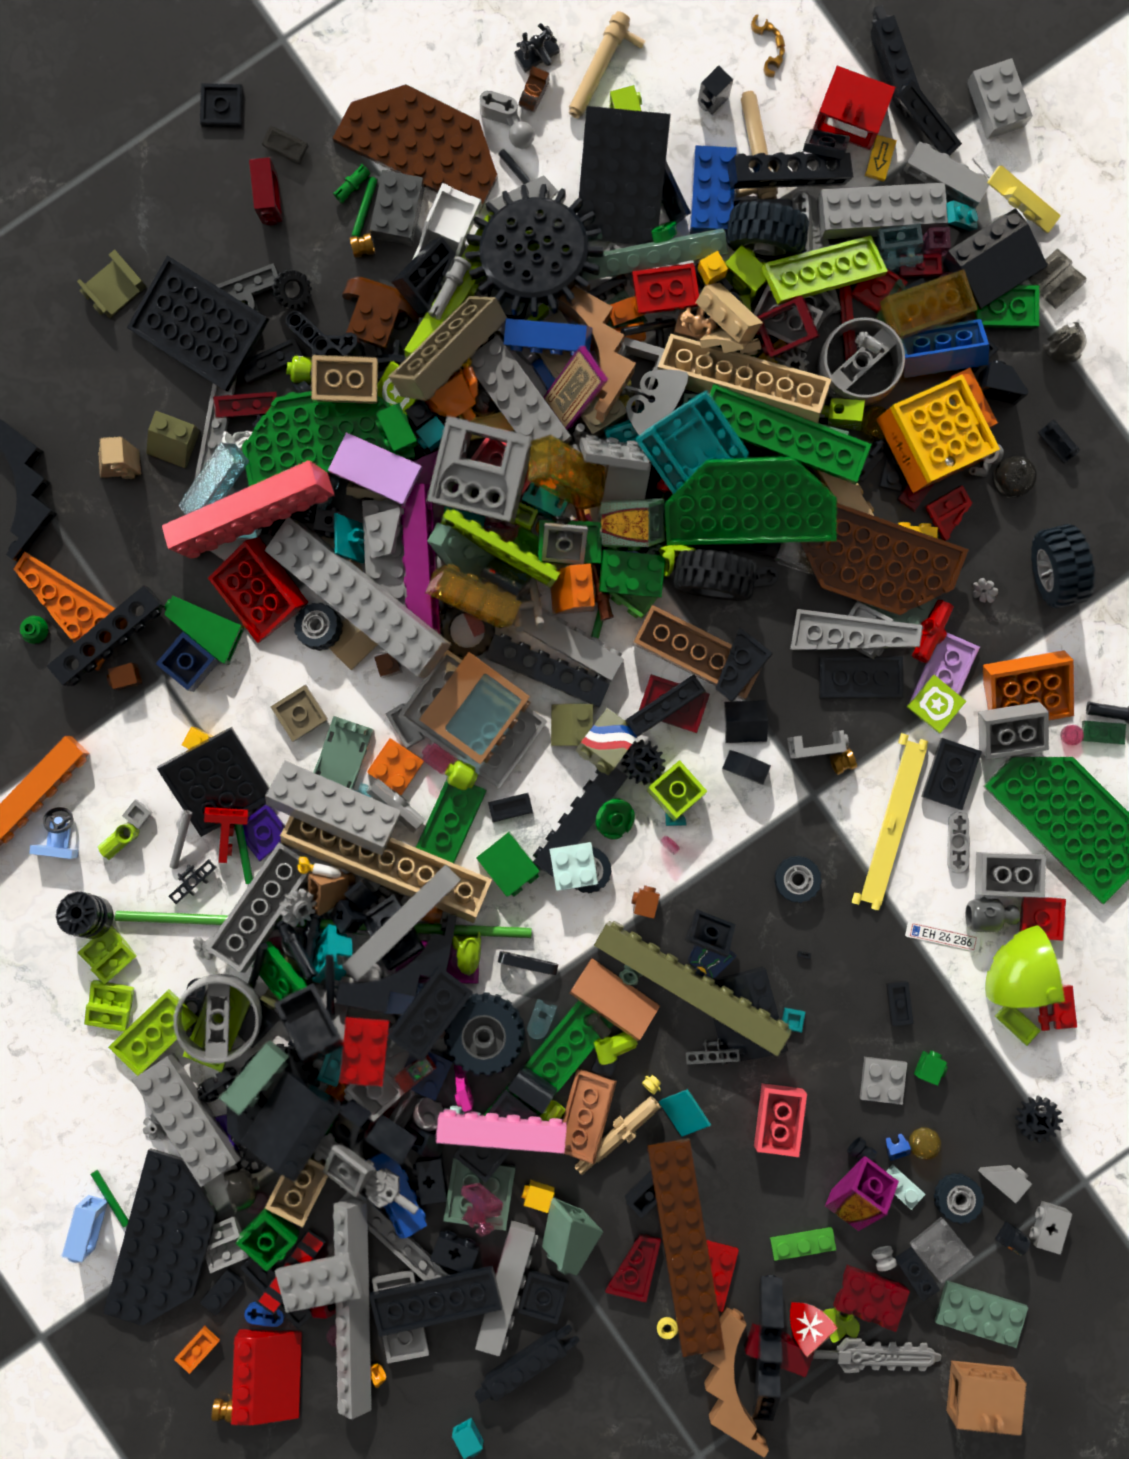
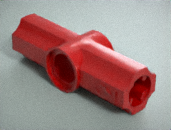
M937 600L930 617L921 623L923 625L920 647L915 648L912 654L914 659L928 663L936 645L946 638L947 633L944 628L954 608L951 603Z

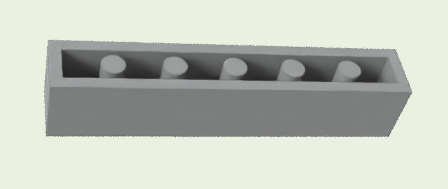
M511 1220L495 1275L503 1308L499 1311L484 1314L476 1341V1350L500 1356L502 1349L506 1350L509 1339L506 1336L507 1329H512L515 1317L511 1315L513 1308H518L520 1296L517 1294L519 1288L523 1289L526 1276L523 1273L525 1267L529 1268L532 1255H529L531 1247L535 1248L538 1235H535V1227Z

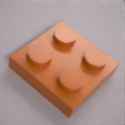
M389 738L367 773L381 780L389 788L402 795L425 761Z

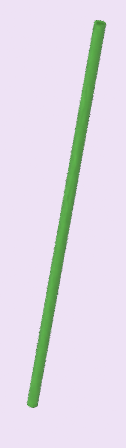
M141 911L115 912V921L222 925L228 915ZM306 919L304 920V926L297 924L296 927H302L305 929ZM322 919L320 929L325 930L328 924H335L332 919ZM364 923L358 931H367ZM416 923L414 925L417 934L433 933L443 935L444 932L440 931L441 924ZM455 925L453 935L478 936V932H480L481 936L531 938L532 928Z

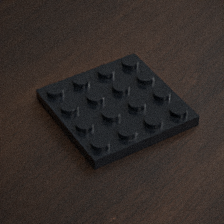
M233 727L157 766L158 772L182 809L192 812L190 821L200 837L221 827V823L204 822L205 807L243 809L249 812L266 802V794L270 789Z

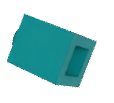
M436 416L416 431L419 437L417 439L418 443L424 450L428 448L430 452H433L440 446L445 428Z
M470 1418L453 1427L452 1438L463 1459L478 1455L483 1449L484 1440L473 1419Z

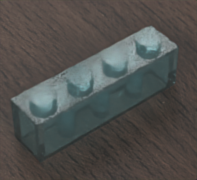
M220 443L216 447L215 452L209 461L206 462L203 470L195 478L194 483L179 503V507L186 515L223 499L249 463V460L236 444Z

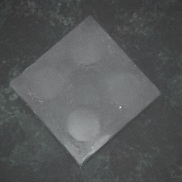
M942 1217L909 1243L941 1284L974 1258Z

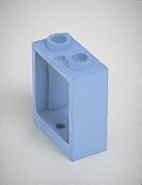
M88 1195L75 1206L62 1257L68 1258L70 1262L79 1263L83 1262L95 1250L108 1204L106 1199Z

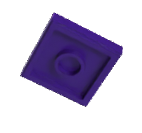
M266 804L248 817L247 825L243 824L246 844L259 861H262L272 853L277 844L281 843L280 835L285 827V824L275 811Z

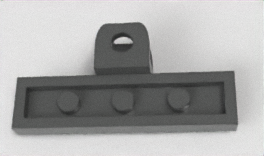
M274 263L219 283L216 286L259 312L254 295L273 289L272 284L274 285V279L278 277V272Z

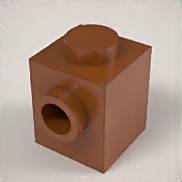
M644 885L643 889L638 888V892L633 893L631 904H635L634 914L649 918L655 917L660 893L656 892V888Z

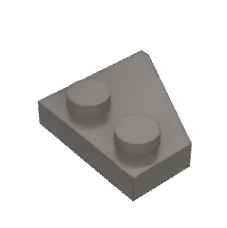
M398 507L364 517L372 558L377 559L395 554L396 539L400 532V527L398 526L401 514H404V508Z

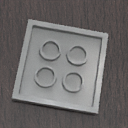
M587 434L586 437L580 436L579 446L585 462L648 471L650 462L636 441L623 443L619 442L616 438L610 437L607 440H603L591 434Z

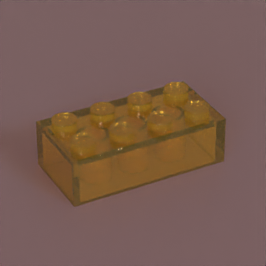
M965 270L892 294L880 302L887 325L898 334L900 339L963 318L978 310Z
M552 435L531 441L528 475L530 482L581 510L601 505L605 466L599 463L585 462L581 452Z
M448 564V566L444 565L434 571L426 589V594L499 629L513 624L522 603L516 599L515 595L509 592L502 593L497 590V586L491 583L484 584L478 581L479 578L469 573L465 575L459 572L460 569L451 564Z

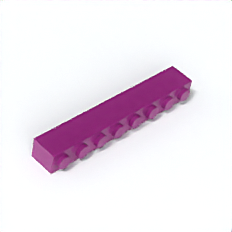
M417 484L414 485L405 505H402L404 514H401L400 517L401 524L403 525L401 537L402 545L404 546L403 565L406 572L404 586L407 589L405 606L441 635L436 553L427 542L434 530L433 503L427 501L430 486Z

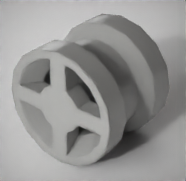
M882 1246L872 1251V1256L877 1261L876 1268L878 1271H887L897 1266L896 1259L892 1256L893 1250L891 1246Z

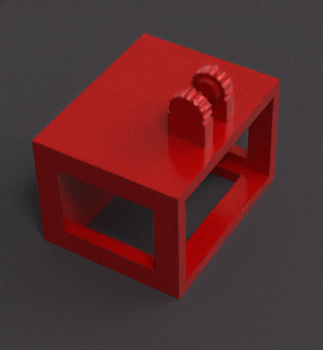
M837 65L813 129L849 136V143L870 150L879 133L896 87ZM827 116L865 130L868 134L866 138L828 125L824 121Z

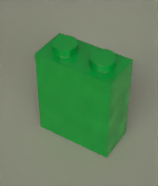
M510 831L476 857L506 897L510 895L515 897L523 890L521 887L526 882L531 884L539 877L537 873L540 872V869L533 863V860Z

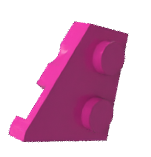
M454 1065L457 1087L455 1099L458 1107L462 1106L463 1112L472 1109L474 1099L466 1073L462 1071L460 1065Z

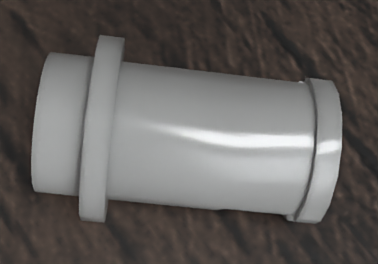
M861 331L855 341L858 344L857 347L862 346L876 355L880 352L884 343L868 335L867 331L865 333Z

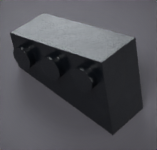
M443 237L430 241L392 281V284L418 315L429 312L431 309V303L435 294L440 289L439 285L442 278L445 277L455 255V252Z

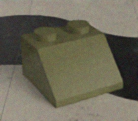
M155 411L148 429L146 454L186 469L200 430L191 423Z
M551 704V746H579L593 727V704Z

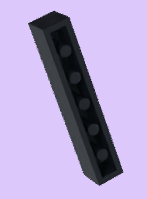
M615 767L609 775L600 772L598 769L595 771L598 774L594 781L589 779L583 787L585 793L581 798L577 796L570 805L573 809L569 814L564 813L558 821L560 824L556 831L552 829L545 838L548 841L543 848L539 846L532 855L535 857L533 863L554 877L550 849L576 845L581 841L596 821L599 809L605 802L613 798L628 778L618 768Z

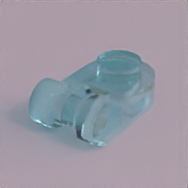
M537 999L527 1027L530 1037L534 1039L545 1037L557 1006L544 1004L543 1000ZM540 1011L547 1013L546 1019L538 1017Z

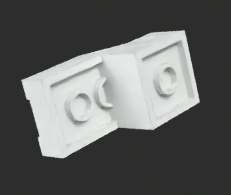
M442 183L425 221L420 243L413 259L430 241L443 237L455 252L447 271L450 272L454 264V258L456 256L461 257L466 249V236L473 227L474 217H477L481 209V199L467 195ZM445 277L442 278V281L440 283V285L442 286L446 281Z

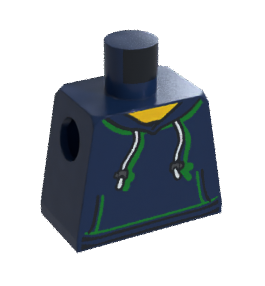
M695 945L688 958V962L695 966L697 974L701 976L706 974L710 978L715 979L737 955L730 950L728 957H724Z

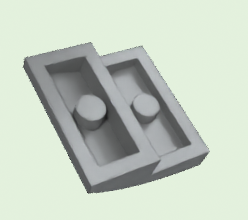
M231 1217L214 1224L206 1254L210 1273L217 1272L250 1258L236 1244L242 1231L236 1217Z

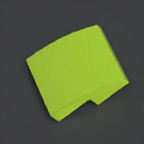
M112 925L102 937L90 940L77 952L92 967L90 970L104 984L137 956Z
M93 980L90 985L89 1002L86 1005L84 1025L124 1032L129 1022L134 987L109 982L104 984L102 981Z

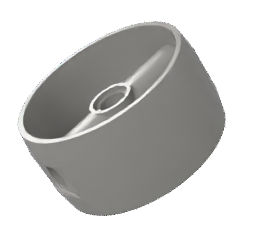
M873 318L852 319L838 326L826 339L818 357V375L831 379L828 391L829 397L865 400L864 407L870 406L884 399L899 382L905 365V351L898 334L886 323ZM848 330L862 331L864 333L867 331L875 339L884 342L877 355L861 347L831 375L827 364L828 347L834 339L843 335V333ZM890 352L894 370L892 381L888 388L871 395H858L847 391L885 354ZM856 360H863L865 367L858 366Z
M212 974L195 981L185 990L174 1012V1030L180 1045L189 1055L207 1063L227 1062L245 1053L257 1038L262 1023V1007L255 991L244 980L229 974ZM208 984L206 1049H203L195 1044L187 1035L182 1023V1007L185 998L192 991ZM231 985L242 991L252 1003L256 1016V1026L253 1034L244 1044L228 1051ZM216 1013L222 1014L224 1021L220 1023L215 1022L213 1015Z

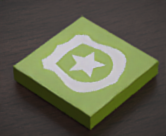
M392 361L377 384V395L390 403L391 406L399 402L404 414H406L405 410L417 402L418 399L400 396L388 377L399 367L397 363Z
M932 675L907 708L937 733H941L966 703V700L937 676Z

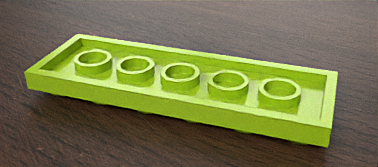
M871 235L764 263L761 267L778 305L800 296H812L881 277L887 273V268Z
M446 510L441 524L453 528L489 554L532 576V578L548 587H551L557 580L560 573L556 571L557 568L553 565L539 562L538 557L532 553H523L516 544L500 540L501 537L495 532L490 531L488 533L481 529L482 526L479 523L463 519L461 513L455 510Z

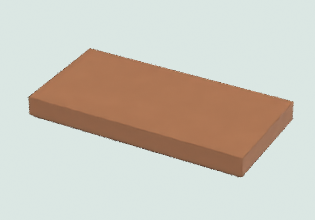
M593 958L589 961L569 992L637 1041L642 1038L660 1008V1005L633 986L625 984L620 977Z
M579 1068L576 1069L562 1121L566 1123L565 1151L563 1154L591 1164L595 1163L617 1081Z

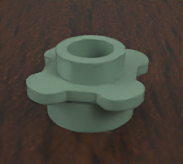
M624 965L625 969L619 973V977L627 985H637L639 977L643 975Z

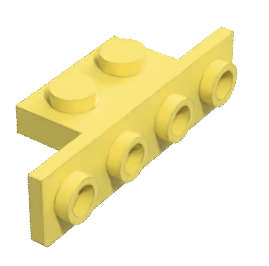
M1002 165L997 167L988 180L987 184L1007 199L1011 206L1020 210L1025 218L1033 221L1046 233L1050 232L1060 218L1058 212Z

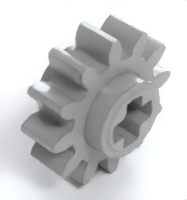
M293 889L292 896L285 895L286 902L280 903L284 907L279 912V914L284 916L282 920L293 927H296L297 924L304 926V920L310 921L309 915L316 912L312 909V906L317 904L312 900L314 896L303 889L299 891Z

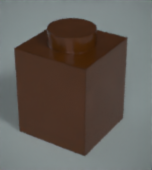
M389 653L374 657L381 678L403 673L399 662Z
M128 663L108 669L107 681L114 690H122L143 684L138 664Z

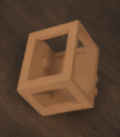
M951 1361L946 1411L957 1429L1021 1435L1026 1383L1014 1367Z

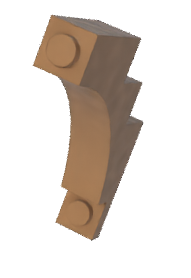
M574 286L571 291L574 293L576 304L572 306L564 296L557 298L559 301L558 310L570 317L577 325L592 327L591 344L597 357L598 366L608 378L607 383L596 396L600 399L595 406V410H597L596 419L604 422L633 376L636 363L618 354L623 345L624 334L607 326L612 316L613 306Z
M726 1307L719 1317L725 1350L701 1354L702 1358L714 1365L704 1381L706 1391L719 1398L709 1413L710 1423L765 1458L769 1451L766 1439L756 1432L755 1421L743 1406L736 1391L734 1381L736 1349L746 1327L744 1315L735 1308L731 1310Z

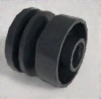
M75 891L67 894L60 901L56 911L57 925L68 935L81 938L96 939L102 937L108 932L113 923L114 913L108 900L86 892Z

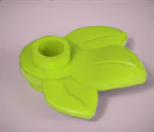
M835 1307L823 1311L838 1328L830 1336L833 1343L842 1339L846 1333L852 1338L858 1336L860 1326L854 1317L855 1315H841V1311L836 1310Z

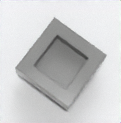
M135 799L122 816L136 828L140 829L153 812L139 800Z

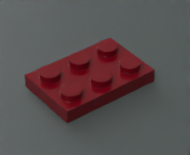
M651 674L639 710L679 683ZM703 693L661 722L697 733L710 694Z

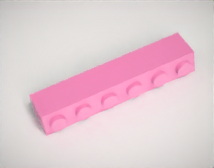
M444 1110L438 1116L436 1143L564 1153L566 1123L562 1122L561 1119L551 1118L550 1121H541L540 1117L520 1119L518 1115H508L505 1118L499 1117L495 1113H487L486 1116H480L477 1112L467 1111L465 1114H456L457 1111Z

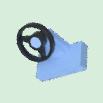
M56 807L44 815L43 825L48 831L47 845H30L29 854L67 859L78 857V849L68 848L71 826L74 822L72 812L69 809ZM57 811H63L68 813L70 816H54L52 813ZM48 816L52 819V821L49 822V827L46 825V819L48 818Z

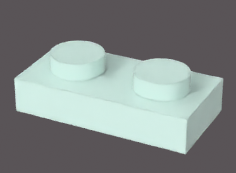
M892 1164L886 1172L899 1181L894 1195L912 1210L925 1196V1193Z

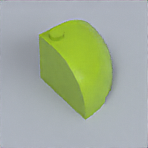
M1038 925L1015 934L1012 940L1005 946H1001L993 957L994 961L986 975L985 993L991 1002L1005 1007L1031 1008L1065 1001L1061 974L1053 947L1045 932Z

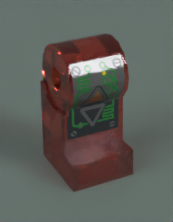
M427 1054L422 1062L418 1059L414 1060L396 1073L394 1079L403 1092L406 1093L415 1084L434 1071L437 1066Z

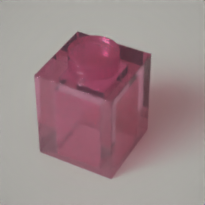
M950 227L928 228L923 236L924 254L941 253V256L946 255L951 248Z
M436 743L428 744L422 751L424 756L421 758L440 774H443L448 765L455 759Z

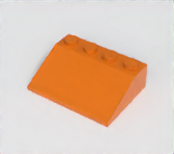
M1065 650L983 665V684L988 710L1040 702L1049 712V720L1074 716V660Z

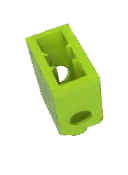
M832 398L830 406L824 405L820 417L828 418L829 426L861 431L865 400Z

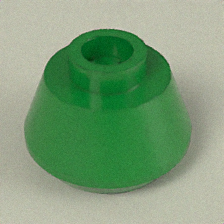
M39 616L25 618L20 625L21 637L31 644L42 642L48 634L46 621Z

